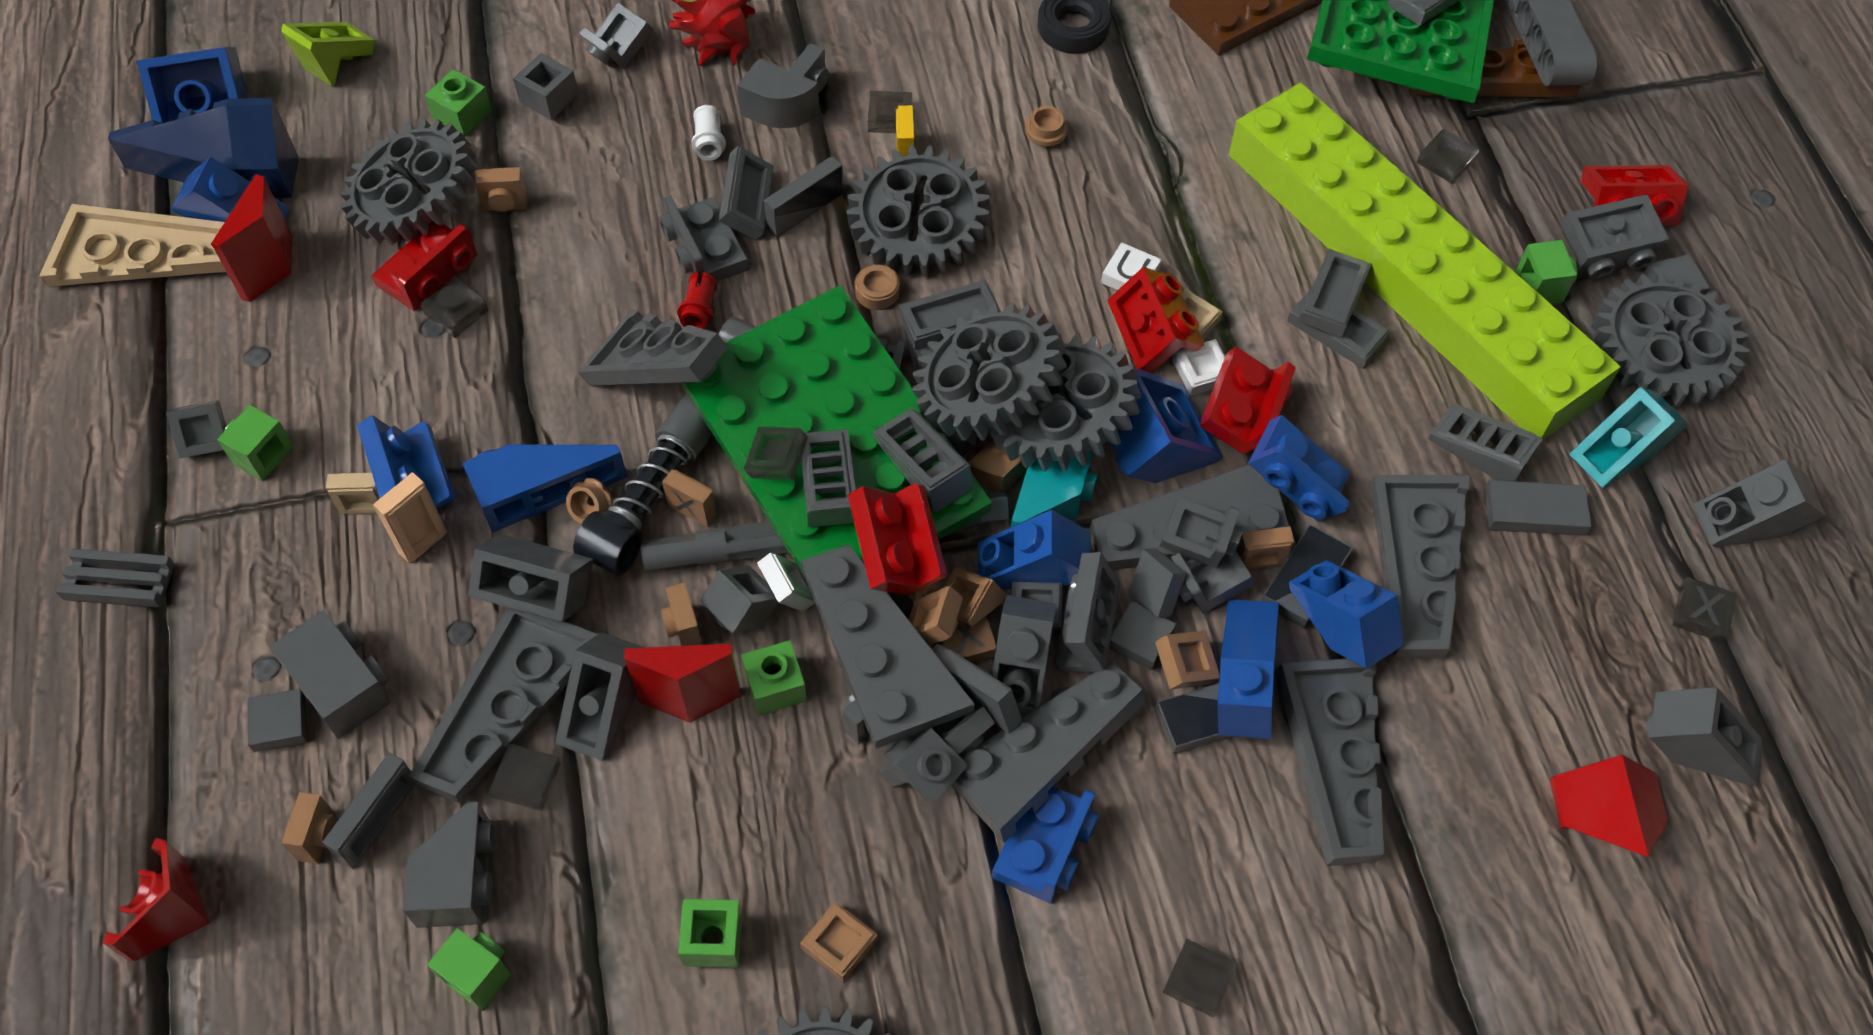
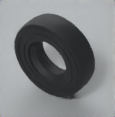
M1043 0L1039 7L1037 20L1039 34L1046 44L1061 52L1076 54L1094 50L1106 40L1110 30L1111 12L1106 0ZM1066 13H1078L1086 16L1090 22L1083 27H1069L1059 21V17Z

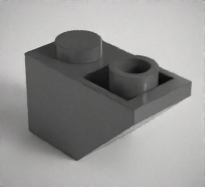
M1786 459L1693 503L1707 537L1714 547L1780 538L1826 517L1807 475Z
M1007 595L1001 614L992 677L1012 689L1020 715L1026 716L1040 707L1056 603Z
M467 802L408 857L403 912L416 928L483 924L484 906L491 905L493 899L491 872H486L487 854L495 852L497 831L495 821L489 820L479 802Z

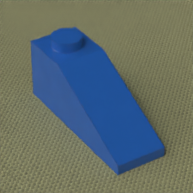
M508 444L496 450L484 451L475 458L462 463L492 533L566 503L569 491L579 481L584 482L587 478H595L601 481L605 487L628 477L618 445Z
M1228 600L1217 703L1218 735L1271 739L1279 602Z

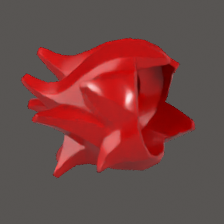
M672 0L685 11L673 13V18L676 20L669 21L670 29L691 34V36L682 41V46H698L697 51L700 52L699 66H702L711 57L729 53L731 62L735 66L738 56L751 44L745 20L755 14V8L746 4L751 0Z

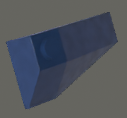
M273 98L225 99L214 102L212 110L196 114L190 109L179 112L177 120L166 123L151 120L109 133L108 140L126 169L184 183L188 175L211 156L250 182L255 175L264 176L274 198H292L299 156Z

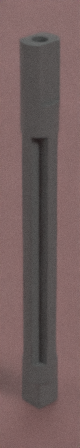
M1003 490L985 492L992 502L991 511L961 528L1009 519L1008 501ZM769 521L695 531L694 534L644 540L641 544L645 571L697 563L704 565L766 556L769 553L780 554L788 552Z

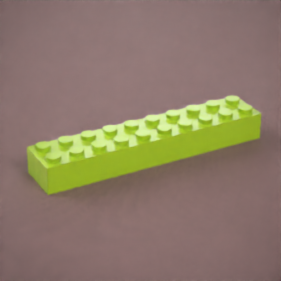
M1301 82L1236 120L1229 156L1328 249L1371 263L1365 283L1520 428L1544 440L1604 396L1621 366Z

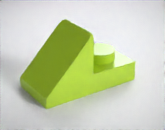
M348 22L283 23L281 28L283 36L304 69L330 86L335 85L341 59L352 60L354 56L372 55L376 41Z

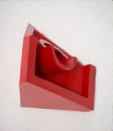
M1618 755L1552 776L1549 780L1561 830L1573 829L1649 857L1669 822L1656 773L1624 755Z
M156 838L151 847L162 859V873L159 874L140 869L138 872L140 884L134 899L126 906L121 905L119 909L121 912L137 917L118 935L107 932L102 942L124 959L136 961L210 924L186 858L166 840Z

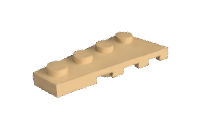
M71 204L39 277L47 287L226 272L211 245L224 222Z

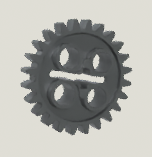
M422 119L415 129L408 122L404 127L403 133L398 134L394 129H391L389 140L384 142L382 139L377 138L375 140L377 148L373 152L369 150L362 151L366 159L363 163H353L351 167L356 174L344 178V182L349 188L340 192V196L345 200L340 207L347 214L345 216L346 220L365 239L371 237L377 244H380L386 238L391 245H394L400 235H402L407 242H410L414 231L419 229L425 236L428 234V224L435 222L441 226L443 224L441 215L445 211L449 213L457 212L456 207L453 205L454 201L464 200L468 197L462 188L475 183L469 174L478 170L477 165L473 162V159L477 156L471 148L472 145L460 130L457 131L451 123L445 126L441 120L437 119L430 125L426 119ZM390 169H395L401 174H394ZM416 188H423L427 192V194L420 192Z
M911 145L908 150V156L902 157L896 149H893L892 161L887 162L878 156L876 158L877 170L868 167L863 168L864 181L854 180L855 194L848 195L849 210H847L848 223L851 225L852 239L858 240L859 249L862 254L871 253L874 265L886 259L887 267L893 270L899 264L903 265L905 276L908 277L914 267H920L923 276L926 277L929 273V266L934 264L944 273L946 272V260L950 259L958 265L962 264L961 250L974 254L975 240H984V227L989 226V195H986L985 181L977 180L976 167L965 170L964 157L961 156L955 161L950 162L948 149H945L939 157L933 156L931 145L927 146L923 155H918L914 145ZM922 180H927L923 190L924 203L921 204L919 210L917 239L910 241L914 232L913 217H916L918 212L920 183ZM890 225H900L895 228L888 227ZM933 230H943L942 232H939V233H932V232H931V231H933Z
M1659 273L1652 283L1645 274H1641L1636 283L1625 279L1620 289L1613 287L1607 298L1603 299L1595 313L1597 316L1591 325V328L1596 331L1592 341L1596 345L1602 346L1601 349L1621 366L1618 372H1621L1624 377L1620 382V386L1625 387L1633 382L1638 385L1637 390L1640 387L1656 391L1662 398L1665 395H1670L1675 406H1680L1686 396L1694 405H1699L1704 396L1713 400L1721 390L1727 391L1744 368L1745 363L1743 360L1749 353V349L1742 345L1748 338V333L1736 331L1743 320L1740 317H1728L1726 315L1732 307L1730 303L1717 305L1714 302L1718 292L1713 291L1707 295L1700 293L1701 282L1699 281L1689 288L1684 286V280L1681 275H1678L1673 283H1668L1665 275Z
M1010 302L1004 312H1001L997 304L993 303L986 315H982L980 310L975 308L972 313V319L967 322L958 316L956 318L957 328L953 331L941 328L940 332L944 339L941 342L929 341L927 343L932 354L918 357L917 360L923 369L913 372L912 375L917 382V385L912 388L915 396L919 398L916 404L934 429L941 427L947 437H950L957 431L960 438L964 441L975 430L980 440H985L990 428H995L1000 436L1004 435L1006 423L1010 421L1020 428L1023 426L1022 414L1028 412L1038 415L1039 410L1035 403L1038 400L1051 401L1053 399L1047 387L1061 385L1062 380L1057 372L1066 368V363L1062 358V355L1066 353V349L1060 340L1061 337L1054 324L1048 322L1042 311L1035 315L1031 306L1027 305L1019 312L1015 303Z
M1076 333L1070 343L1064 344L1061 337L1060 340L1066 349V353L1062 355L1066 368L1057 372L1062 380L1061 385L1047 387L1053 399L1051 401L1038 400L1035 403L1039 410L1038 415L1028 412L1022 414L1023 426L1020 428L1010 421L1006 423L1005 433L1002 436L998 434L995 428H990L989 433L993 437L997 449H1004L1010 461L1020 456L1025 468L1030 467L1038 459L1042 471L1046 472L1053 461H1058L1062 471H1066L1072 458H1077L1078 462L1085 466L1087 465V453L1093 451L1100 457L1105 456L1102 444L1106 441L1119 445L1121 441L1117 429L1131 430L1133 428L1129 416L1139 414L1136 400L1141 398V393L1133 365H1129L1124 352L1116 353L1112 342L1101 348L1097 336H1093L1086 344H1083L1080 333Z

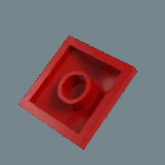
M260 175L254 176L211 242L240 298L247 302L253 301L290 275L292 265V234L264 176Z
M732 643L624 648V660L637 699L640 703L690 723L741 697V686Z

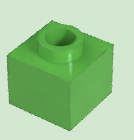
M454 69L425 94L432 119L441 120L445 126L451 123L457 131L460 130L464 137L492 111L486 87Z
M1563 240L1533 243L1527 245L1515 273L1550 304L1564 302L1570 288L1577 279V265L1575 260L1569 257Z
M250 404L237 418L233 419L226 426L224 432L217 439L234 466L261 481L270 474L294 447L279 420Z
M790 640L741 654L744 673L758 716L807 701L805 683Z
M683 899L678 955L683 967L739 968L743 915L739 900ZM712 932L723 935V940L720 944L703 943V941Z
M458 928L427 964L439 980L481 1011L484 1010L511 976V973L500 959L505 951L498 944L481 932H478L474 939H472Z

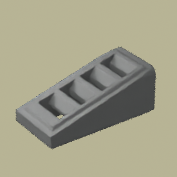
M1455 403L1450 406L1428 437L1430 441L1501 481H1516L1543 440L1527 430ZM1456 422L1464 426L1459 435L1449 432ZM1472 432L1480 435L1477 442L1468 439ZM1490 441L1497 446L1495 449L1486 446L1487 443ZM1507 451L1513 454L1514 456L1505 454L1504 452Z
M913 407L873 431L874 439L910 485L917 483L925 487L929 506L934 512L940 511L972 489L973 481L970 465ZM916 431L917 435L903 444L899 445L897 443L903 437ZM926 445L928 446V448H926L925 450L921 451L920 453H918V454L915 455L914 457H912V458L910 457V455L914 454L915 452H917V451L920 450L921 448L925 447ZM936 461H940V463H938L931 469L927 470L926 472L924 471V469H926Z
M848 429L799 433L808 527L854 523L847 495L856 490ZM839 445L840 450L811 453L810 447ZM841 460V466L812 468V463ZM843 477L841 482L814 484V479ZM844 492L845 497L816 500V494Z

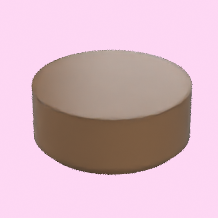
M871 265L862 269L855 279V295L858 302L872 310H883L894 305L900 295V280L897 273L884 265Z

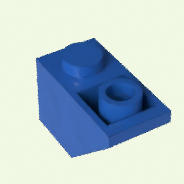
M210 156L188 175L171 210L182 217L225 222L247 189L250 181ZM275 198L285 219L290 207Z
M1053 510L1047 511L979 541L977 575L994 580L1001 589H1012V582L1062 583V587L1071 584L1073 575L1078 573L1082 553H1091V532Z
M1328 560L1312 566L1307 572L1289 581L1290 591L1329 648L1367 669L1404 646L1397 594Z

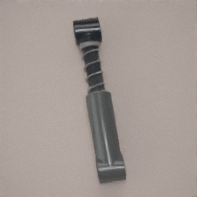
M733 316L724 323L718 335L726 343L757 326ZM686 391L656 432L655 438L659 446L649 450V461L637 468V478L626 483L625 495L614 500L613 506L609 510H605L603 513L594 511L583 521L574 540L573 549L575 554L593 558V564L618 576L625 574L634 564L643 541L641 533L643 528L642 520L646 514L652 515L650 508L657 498H664L662 481L672 469L677 470L681 464L686 465L687 462L692 463L696 461L713 436V433Z

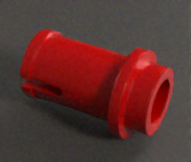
M695 272L689 277L685 300L678 306L677 315L683 327L691 325L705 329L713 321L714 312L711 305L717 289V280L711 274L703 272L701 284L698 286L699 272Z

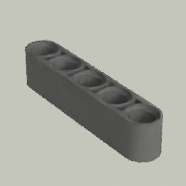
M1504 0L1544 86L1589 85L1592 83L1597 67L1595 49L1570 0Z

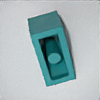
M1640 387L1569 455L1602 488H1606L1654 457L1689 423L1656 391Z
M1087 453V465L1082 466L1077 458L1070 459L1066 471H1062L1058 461H1053L1046 472L1042 471L1038 459L1028 467L1013 514L1011 527L1050 510L1071 521L1076 519L1082 500L1091 502L1098 474L1089 472L1092 453Z

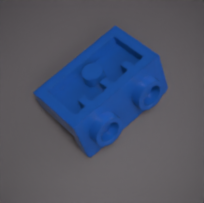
M373 415L357 424L379 498L413 472L425 483L437 510L454 500L455 495L432 427L422 421L407 431L402 432L398 427H390Z
M1280 415L1271 419L1248 464L1260 473L1269 485L1278 488L1296 503L1305 515L1312 517L1317 522L1346 512L1350 501L1341 492L1350 473L1284 416Z
M1052 786L1048 790L1049 799L1035 813L1028 810L1015 823L1017 831L1005 842L993 868L992 878L1049 904L1052 903L1058 888L1068 891L1079 865V860L1072 858V854L1078 840L1088 844L1100 815L1092 811L1096 793L1085 789L1082 798Z

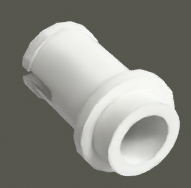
M702 105L693 114L695 135L691 141L692 149L703 160H715L720 157L726 147L725 137L721 134L720 128L721 114L719 110L716 111L714 106Z

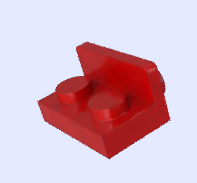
M1669 165L1584 166L1581 177L1582 185L1595 199L1593 207L1648 195L1663 226H1676L1680 222L1689 185Z
M435 222L430 223L427 235L424 236L419 232L372 274L376 286L415 312L427 300L434 298L440 291V288L459 271L466 269L478 255L469 229L462 224H459L452 230L444 224L440 226Z
M1142 267L1107 299V302L1136 368L1152 373L1181 347L1198 351L1204 346V342L1198 331L1199 323L1189 311L1181 294L1183 289L1179 281L1168 272L1162 273L1147 267Z
M1236 346L1225 355L1199 426L1242 454L1257 447L1269 421L1279 416L1282 406L1291 396L1293 385L1290 383L1296 366L1287 361L1280 367L1272 370Z
M914 483L895 494L862 486L847 494L870 589L911 595L946 577L947 571L926 490L923 485Z

